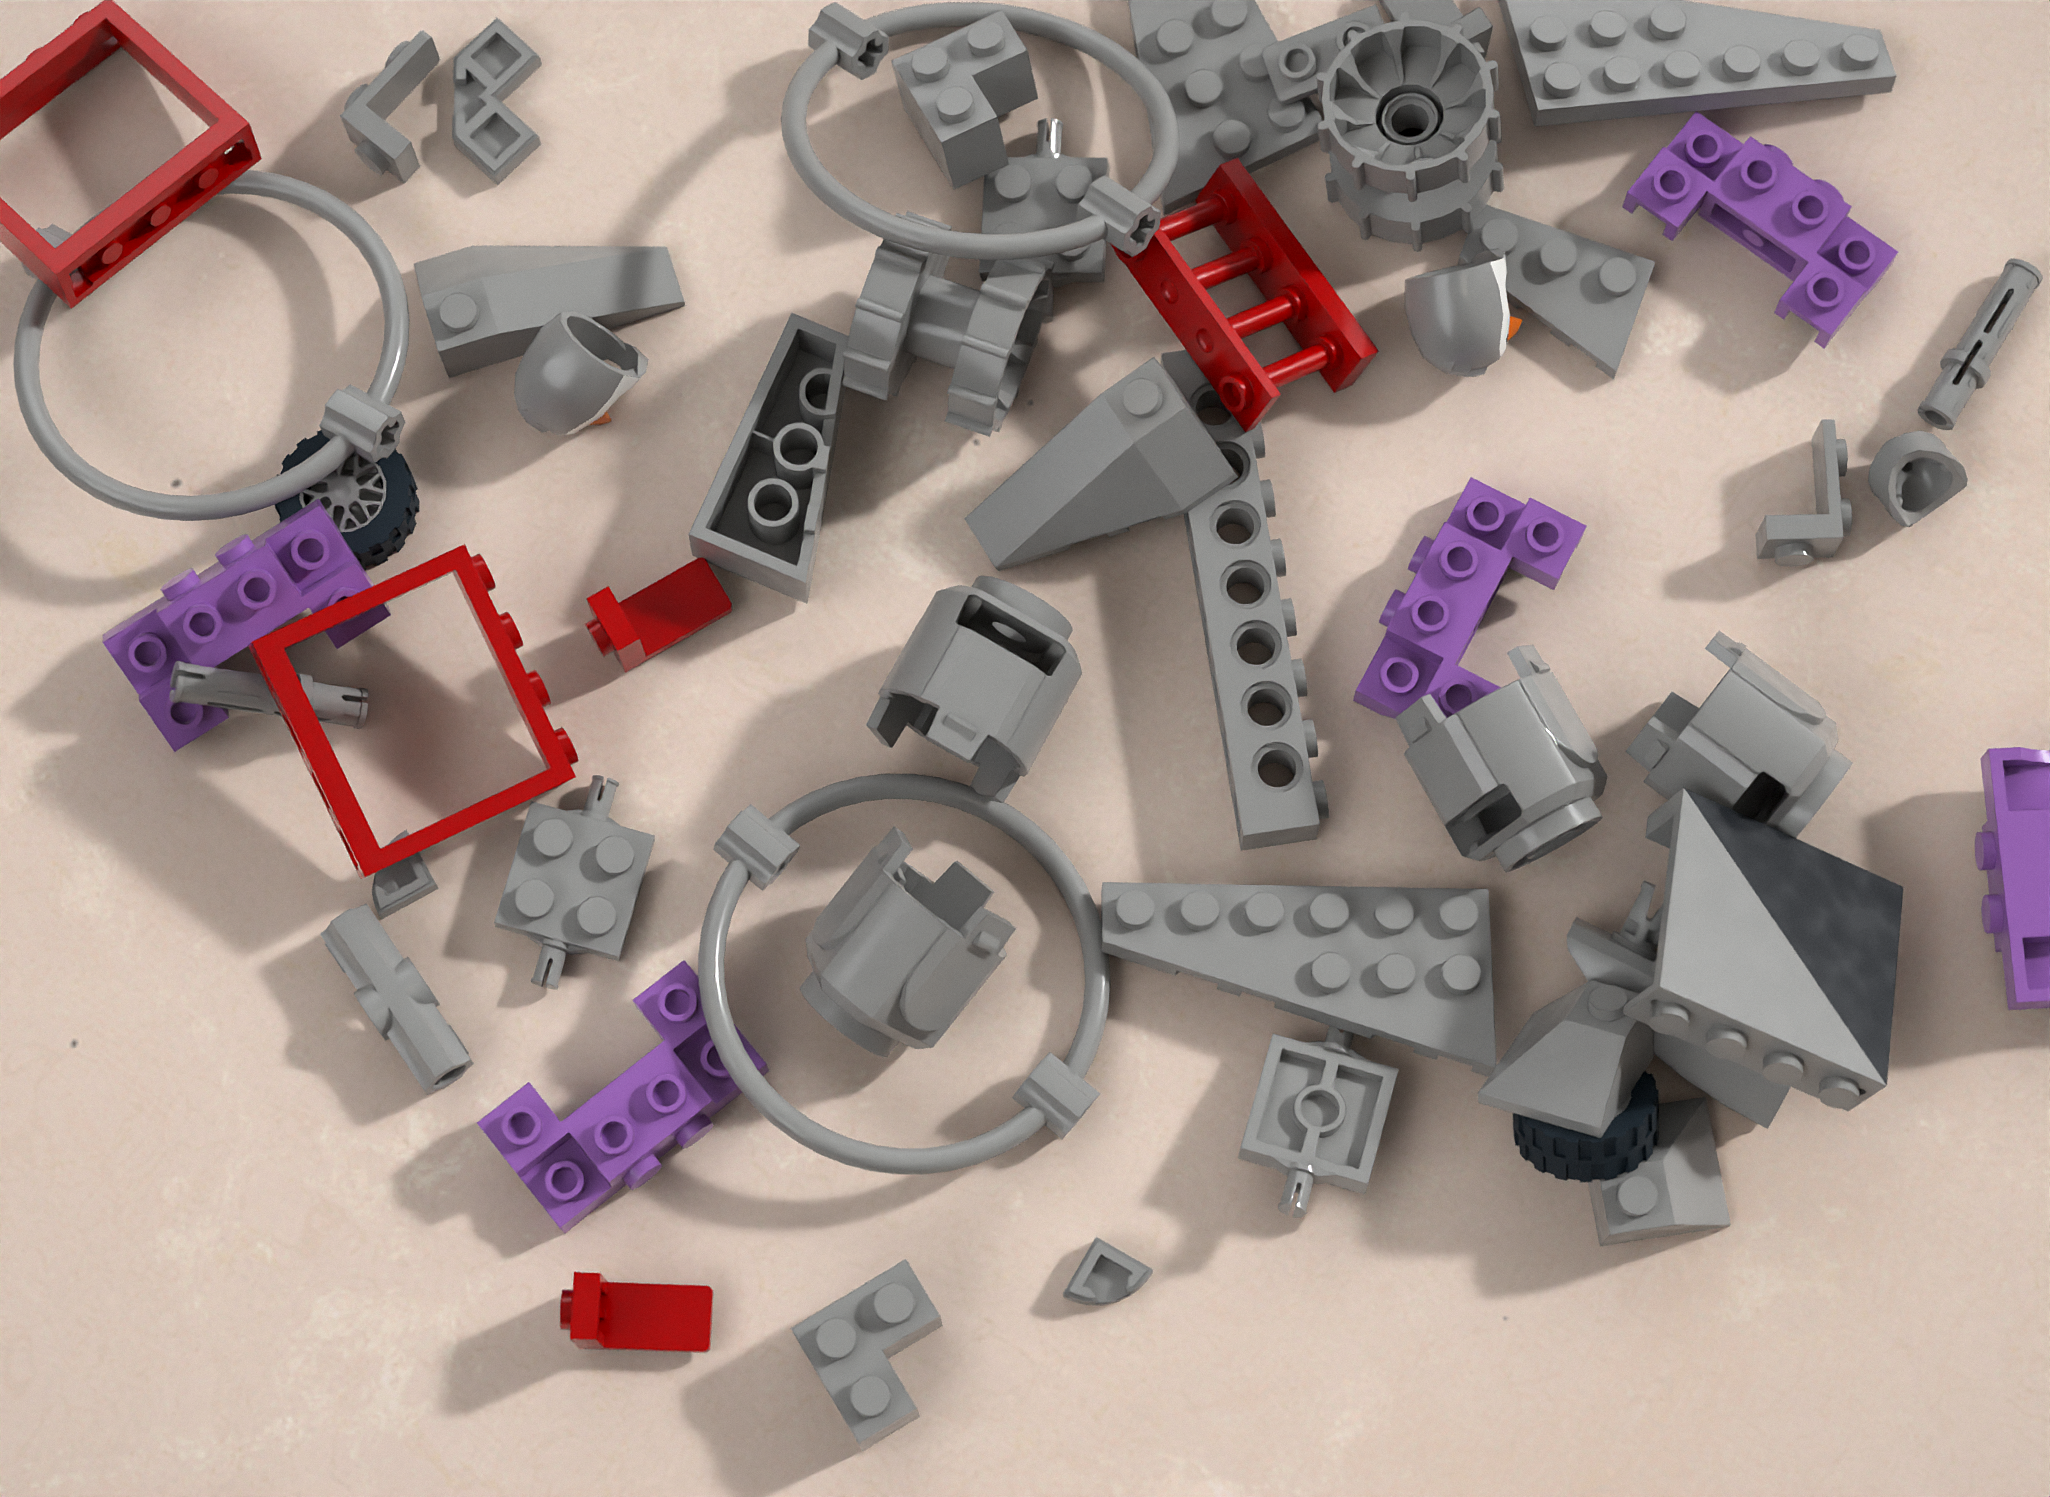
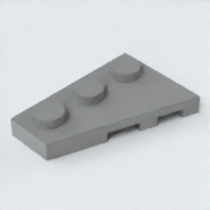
M1486 205L1473 220L1474 230L1467 235L1458 265L1470 263L1478 253L1495 248L1501 249L1505 254L1507 267L1505 287L1508 303L1516 309L1521 307L1551 328L1550 333L1568 347L1571 344L1597 362V368L1614 379L1655 261Z

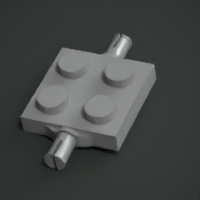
M1047 119L1039 120L1037 122L1036 154L1026 157H1007L1009 165L984 176L981 234L1035 232L1077 222L1078 203L1086 195L1090 184L1104 175L1109 177L1110 166L1108 158H1079L1061 154L1063 123L1057 119H1051L1049 141ZM1101 239L1084 247L1042 256V258L1055 262L1050 288L1052 292L1047 303L1043 323L1053 321V295L1055 287H1061L1072 282H1104L1106 240ZM980 260L979 273L982 281L987 280L997 260Z
M592 776V783L584 810L565 811L533 801L530 803L494 923L497 928L526 935L542 947L534 976L531 978V982L535 985L543 987L548 966L552 963L546 981V988L557 990L567 954L590 953L615 961L620 960L655 842V835L620 826L608 817L616 788L619 786V783L611 778H607L602 798L598 801L604 784V776Z
M1330 1025L1325 1042H1302L1277 1034L1272 1035L1238 1159L1277 1169L1287 1176L1278 1209L1285 1215H1288L1294 1193H1298L1293 1217H1304L1306 1215L1313 1183H1326L1358 1193H1366L1399 1070L1398 1068L1365 1059L1350 1049L1354 1033L1345 1030L1343 1033H1340L1339 1028Z

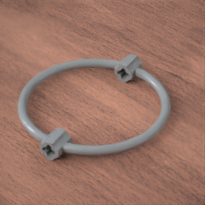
M833 2L820 10L817 20L809 28L808 46L815 51L798 68L789 83L784 97L781 113L783 141L789 159L807 187L829 208L861 229L908 248L932 254L979 260H1014L1042 257L1084 247L1101 239L1106 240L1133 257L1147 248L1150 239L1159 229L1161 211L1152 206V204L1157 201L1167 187L1176 167L1180 143L1177 117L1172 103L1159 81L1134 55L1113 40L1079 23L1050 13L1025 7L986 2L923 4L885 12L865 20L837 2ZM1002 10L1015 31L1042 36L1068 45L1100 61L1117 73L1141 98L1148 110L1155 133V148L1152 160L1138 184L1129 191L1105 175L1090 184L1086 195L1078 203L1077 222L1035 232L978 234L939 229L915 223L879 209L853 194L841 185L817 158L807 134L806 115L811 95L816 86L835 65H838L860 80H864L877 72L881 60L888 54L889 37L928 28L968 26Z
M247 170L217 194H247L279 199L307 209L333 224L353 242L369 264L378 284L385 320L381 358L367 393L350 384L343 390L337 389L325 404V413L319 426L323 435L331 440L305 461L276 477L256 485L224 493L187 496L169 495L139 489L103 474L88 464L70 447L51 419L44 402L39 374L40 344L44 326L57 295L21 262L25 272L37 280L25 303L15 338L13 361L15 389L20 410L28 430L40 450L53 466L74 485L113 507L134 514L164 520L200 521L244 515L289 499L318 483L337 469L354 452L373 463H376L381 458H388L399 444L400 434L406 423L402 412L391 407L390 402L398 388L405 367L409 345L407 295L401 274L392 254L365 219L346 203L325 190L304 181L281 174ZM99 212L98 214H96L95 216H93L91 219H89V220H88L84 225H82L79 229H81L83 226H85L88 222H90L93 218H95V217H96L97 215H99L101 212ZM54 224L45 229L38 228L36 230L54 248L73 235ZM77 268L69 275L71 276L73 273H75L77 271Z
M918 774L869 775L836 782L810 792L788 804L769 819L750 804L733 819L715 843L713 850L724 858L728 865L717 882L708 904L701 930L698 954V981L703 1013L719 1057L735 1084L764 1117L796 1142L820 1155L845 1165L874 1172L900 1175L954 1171L1001 1155L1030 1138L1044 1126L1048 1127L1063 1140L1099 1096L1100 1093L1083 1079L1094 1061L1100 1045L1109 1009L1110 965L1109 954L1101 952V920L1085 882L1070 859L1037 824L1005 802L990 801L977 794L971 786L940 777ZM883 799H912L950 806L977 816L1001 829L1036 858L1058 887L1073 916L1084 958L1085 989L1080 1022L1072 1046L1063 1062L1051 1052L1047 1054L1012 1097L1024 1109L991 1131L969 1140L930 1148H894L851 1139L825 1128L791 1106L761 1075L743 1047L728 1006L724 973L726 939L734 909L749 880L763 891L785 870L800 847V844L789 836L791 833L815 818L841 807Z

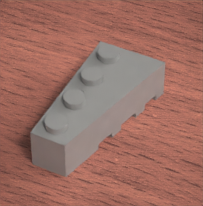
M791 313L689 532L692 556L696 558L702 557L708 563L807 604L846 386L842 385L845 376L843 352L847 346L849 336Z

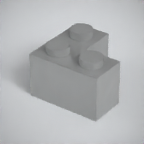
M1002 10L891 61L904 110L953 190L1009 165L998 117L1038 99L1028 50Z
M905 1259L791 1329L862 1451L920 1417L914 1402L888 1359L942 1327V1322L938 1311Z

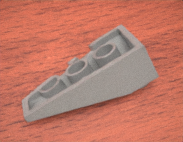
M470 246L414 263L426 314L438 353L449 378L523 356L526 348L539 330L560 312L575 311L588 316L607 329H611L685 306L667 247Z
M1153 357L1101 393L964 519L994 567L1001 571L1069 550L1074 543L1107 534L1109 537L1129 531V526L1158 517H1163L1166 520L1185 514L1238 478V476L1174 379Z

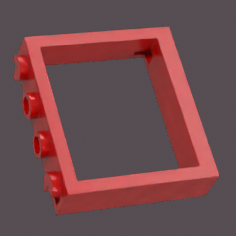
M104 0L91 11L81 14L70 27L45 46L31 52L24 62L0 79V140L119 48L124 49L210 128L56 248L0 197V242L71 309L262 159L250 123L113 0ZM231 147L233 148V149H231L228 153H226V154L224 153V152H226L229 148H231ZM77 268V271L70 276L69 274Z
M465 544L258 638L249 645L253 658L360 879L576 778L571 765L579 761L576 750L564 728L561 727L554 731L543 707L551 704L547 689L535 669L526 673L516 652V649L523 647V641L517 626L508 612L498 615L488 594L489 591L496 587L491 572L480 554L473 557L470 556ZM453 573L547 770L380 848L285 649Z

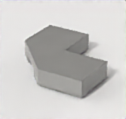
M498 18L454 57V115L452 118V139L455 147L497 185L541 145L539 136L502 102L542 65L540 56Z

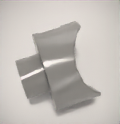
M1924 431L1904 433L1888 440L1875 456L1870 466L1868 477L1872 493L1882 502L1892 518L1905 527L1912 526L1951 499L1967 486L1968 481L1963 465L1951 454L1945 444L1934 434Z

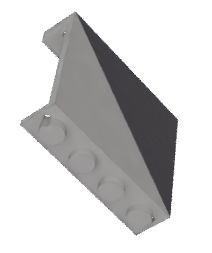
M1686 788L1681 789L1648 816L1645 838L1670 849L1654 981L1651 986L1624 1005L1623 1014L1649 1025L1651 1029L1658 1033L1673 1035L1703 1048L1713 1057L1733 1061L1763 1074L1771 1082L1786 1084L1816 1097L1829 1107L1850 1111L1887 1086L1903 886Z

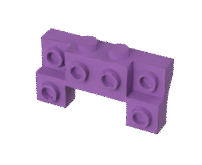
M1697 111L1667 148L1663 146L1628 190L1622 206L1633 214L1640 205L1666 223L1663 235L1672 242L1700 208L1699 216L1793 281L1780 298L1774 313L1784 320L1791 311L1817 329L1819 333L1814 342L1824 349L1854 310L1881 280L1898 254V251L1848 217L1852 206L1844 202L1843 196L1833 185L1821 179L1813 180L1795 168L1789 156L1778 147L1771 144L1762 145L1751 136L1743 144Z
M1471 477L1447 522H1444L1436 539L1433 540L1424 536L1419 543L1408 566V570L1416 573V576L1406 594L1395 589L1379 619V623L1387 627L1385 637L1355 691L1353 701L1380 715L1396 719L1398 715L1419 698L1430 694L1447 719L1473 702L1500 689L1501 687L1458 665L1505 579L1508 569L1510 568L1555 590L1563 570L1575 548L1578 547L1587 526L1532 498H1529L1527 504H1524Z
M319 499L252 541L247 534L230 541L216 552L217 563L198 575L193 568L178 574L161 587L160 590L164 594L163 597L103 634L102 643L139 694V702L174 752L229 718V712L226 708L170 701L169 693L171 690H175V688L170 687V681L176 661L214 668L249 646L252 641L265 636L307 608L312 613H315L374 586ZM387 603L325 632L338 649L391 615Z
M2023 747L1991 748L1980 758L1987 822L1982 826V832H1977L1975 836L1976 864L1980 871L1987 870L1989 895H1984L1982 899L1983 927L1987 934L1994 933L1995 951L2002 952L2008 1010L2050 1008V750H2036Z
M685 960L633 999L636 1008L663 1042L563 1121H560L530 1082H528L477 1122L564 1234L625 1185L634 1190L650 1180L662 1167V1164L658 1161L659 1158L678 1143L683 1149H686L699 1141L714 1125L710 1118L742 1093L722 1063L711 1039L702 1009L698 976ZM735 1026L744 1049L757 1070L764 1076L769 1072L767 1064Z

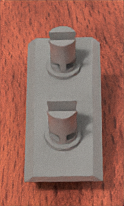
M1643 881L1642 889L1620 933L1613 931L1611 934L1576 917L1567 934V947L1588 982L1594 980L1638 993L1643 992L1653 984L1654 971L1651 968L1657 957L1656 948L1659 941L1663 904L1653 918H1648L1647 914L1656 885ZM1653 1030L1654 1054L1687 1081L1723 1105L1767 1129L1769 1128L1791 1088L1790 1086L1771 1082L1763 1074L1733 1061L1713 1057L1703 1048L1673 1035H1665Z

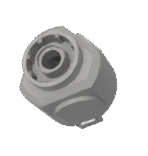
M979 576L972 587L958 585L936 591L878 693L880 698L866 726L881 744L890 748L894 746L904 728L908 726L938 747L967 763L978 766L979 768L970 786L982 797L990 801L1004 803L1019 777H1025L1028 774L1082 675L1077 653L1068 642L1073 628L1060 612L1039 597L1021 587L995 577Z
M1718 631L1705 649L1730 668L1700 708L1671 692L1626 752L1650 772L1643 782L1665 799L1669 800L1681 789L1686 788L1796 838L1842 780L1852 762L1834 749L1838 743L1836 722L1826 716L1825 710L1818 701L1748 650L1746 645L1735 642L1721 631Z
M1534 645L1517 646L1507 652L1521 679L1482 697L1447 719L1430 694L1419 698L1396 717V721L1409 745L1404 755L1461 856L1477 861H1485L1497 857L1505 872L1516 870L1549 854L1586 832L1603 818L1594 801L1603 794L1608 776L1598 760L1597 748L1555 675L1549 671V665L1542 660Z
M896 827L890 830L879 845L871 849L816 919L813 930L805 939L807 956L813 971L800 986V991L804 998L826 1021L859 1046L881 1057H888L899 1042L914 1049L933 1048L1006 957L1004 945L1016 930L1009 921L985 909L994 891L959 861H955L935 883L904 862L912 851V847L905 834Z

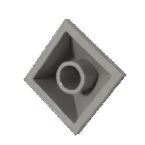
M1590 980L1534 1012L1478 1092V1103L1601 1138L1654 1057L1653 1029L1649 1025L1623 1014L1624 1005L1640 993Z
M1706 1097L1659 1104V1140L1657 1146H1653V1154L1650 1158L1639 1163L1638 1168L1634 1171L1619 1174L1615 1179L1607 1181L1605 1179H1598L1588 1182L1600 1246L1724 1228L1731 1225Z

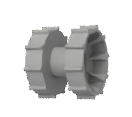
M1406 11L1400 13V20L1377 25L1361 34H1358L1355 30H1350L1348 32V44L1337 54L1327 73L1318 72L1316 74L1319 100L1322 103L1324 120L1317 125L1320 147L1323 152L1329 154L1332 172L1325 175L1328 201L1331 203L1339 201L1348 216L1360 226L1361 238L1363 240H1367L1371 235H1375L1392 242L1413 244V249L1416 252L1422 250V243L1445 238L1461 229L1468 234L1472 233L1474 230L1473 220L1485 208L1493 191L1502 192L1504 190L1503 165L1498 162L1497 144L1502 141L1501 117L1499 111L1495 110L1494 92L1499 89L1497 62L1494 60L1485 61L1476 46L1463 36V25L1461 23H1455L1452 28L1431 21L1412 20ZM1409 128H1417L1424 131L1415 137L1399 135L1403 130Z
M909 211L906 212V215L899 213L895 215L915 223L939 229H952V226ZM883 239L881 245L876 249L874 261L867 275L860 298L857 299L855 305L856 311L847 346L843 352L845 376L842 385L883 400H887L889 394L897 397L900 386L905 380L912 364L916 362L917 357H921L954 369L952 381L947 391L949 398L946 422L989 437L993 430L999 432L1014 399L1018 396L1020 385L1033 350L1038 342L1037 338L1052 292L1050 288L1055 262L1042 257L997 260L986 282L982 284L979 291L943 278L950 256L908 248Z

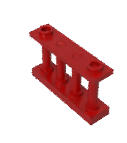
M1238 158L1218 166L1195 199L1196 205L1161 218L1159 229L1150 239L1147 248L1139 254L1131 257L1110 243L1117 257L1131 272L1220 396L1224 406L1230 410L1245 432L1255 429L1279 398L1281 393L1277 388L1319 371L1333 392L1336 393L1352 386L1379 352ZM1213 225L1232 253L1190 269L1171 241ZM1247 273L1267 301L1226 318L1206 290ZM1283 322L1303 350L1261 367L1242 339Z

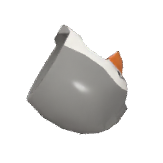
M1495 248L1478 253L1470 263L1447 267L1405 279L1404 307L1411 335L1422 357L1447 374L1463 377H1477L1485 374L1487 367L1500 359L1506 350L1507 342L1519 330L1522 319L1510 316L1505 287L1507 267L1505 254L1501 249Z
M575 311L560 312L536 334L526 348L515 373L514 396L518 411L528 424L542 433L551 431L556 435L575 434L588 425L605 424L612 421L607 410L645 374L649 359L636 347L623 342L606 327L588 316ZM609 359L619 365L621 369L605 363L604 360Z

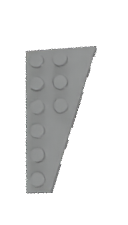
M1128 0L1136 57L1154 75L1168 95L1176 113L1179 127L1180 143L1176 167L1167 187L1160 195L1164 215L1195 201L1220 164L1238 158L1248 173L1251 174L1319 141L1317 125L1323 119L1310 96L1287 105L1280 104L1276 96L1262 50L1265 46L1276 43L1278 40L1255 0ZM1147 110L1148 121H1149L1150 132H1151V138H1152L1151 144H1152V150H1153V152H1154V148H1155V133H1154V128H1153L1152 120H1151L1150 115H1149L1148 110Z
M1498 0L1534 126L1890 93L1896 79V73L1882 33L1877 29L1685 0Z
M1102 882L1101 952L1175 976L1180 972L1216 983L1218 984V990L1241 996L1242 992L1275 1002L1274 1008L1370 1039L1377 1035L1415 1047L1413 1053L1437 1060L1438 1055L1470 1065L1472 1066V1072L1488 1077L1497 1066L1489 889Z

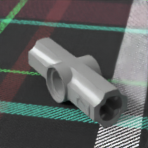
M364 904L360 907L349 909L333 919L330 925L320 934L326 942V947L342 971L346 972L356 987L357 991L354 992V995L385 1041L390 1038L424 1091L430 1094L436 1090L446 1088L461 1078L466 1070L474 1064L468 1055L469 1052L436 1008L440 1003L409 957L405 959L402 957L369 906Z

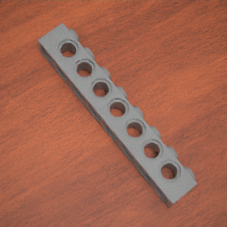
M1187 350L1161 353L1162 367L1174 379L1197 415L1208 407L1221 408L1229 415L1230 419L1221 425H1208L1203 421L1202 423L1231 467L1240 475L1236 482L1226 485L1184 514L1240 849L1243 851L1316 840L1320 826L1319 819L1329 818L1328 800L1323 780L1312 781L1309 758L1318 757V745L1313 720H1302L1298 697L1307 696V682L1302 659L1291 660L1287 637L1297 635L1296 619L1292 599L1281 600L1277 577L1286 576V563L1281 539L1270 540L1267 518L1276 516V508L1271 480L1260 481L1256 459L1265 458V443L1261 422L1258 423L1255 429L1245 432L1230 410L1224 406L1220 396ZM1238 524L1245 527L1251 537L1241 544H1230L1222 540L1217 532L1225 525ZM1248 583L1259 590L1261 597L1254 603L1240 604L1234 601L1227 591L1235 584ZM1247 643H1260L1269 649L1272 657L1263 664L1253 665L1245 662L1239 656L1238 650ZM1258 703H1270L1280 710L1283 718L1274 725L1263 726L1251 719L1248 710ZM1270 763L1282 764L1290 770L1293 780L1283 787H1272L1262 781L1258 771Z

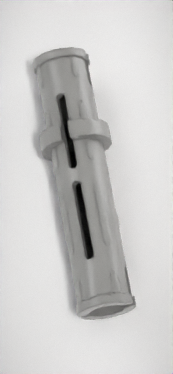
M2013 258L2007 261L2002 274L1977 311L1975 318L1958 346L1949 349L1940 361L1942 372L1925 401L1918 408L1920 417L1927 423L1938 429L1952 430L1959 414L1974 390L1985 386L1991 376L1989 365L2013 329L2015 322L2035 288L2042 282L2043 276L2036 267L2021 259ZM2002 304H2006L1991 331L1985 333ZM1975 355L1959 384L1954 385L1970 357Z
M183 661L175 662L170 681V687L175 688V690H171L169 693L171 702L200 704L281 716L262 674L187 664ZM297 674L319 722L352 726L356 729L363 727L368 711V703L362 702V700L367 701L369 698L366 688L358 689L313 682L311 675Z

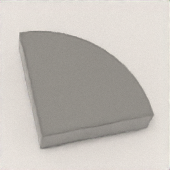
M407 830L403 831L389 844L408 836L409 833ZM418 852L376 872L372 886V896L381 919H384L439 888Z
M1096 1237L1065 1289L1063 1297L1086 1305L1115 1303L1138 1291L1150 1278L1153 1269Z

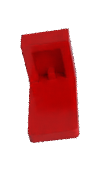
M699 557L619 603L609 586L586 598L594 619L585 623V626L602 656L605 657L613 652L626 673L730 614L733 606L707 561Z
M574 1272L573 1289L562 1290L560 1328L570 1330V1340L579 1349L707 1353L711 1348L714 1292L711 1287L704 1285L607 1282L601 1273Z

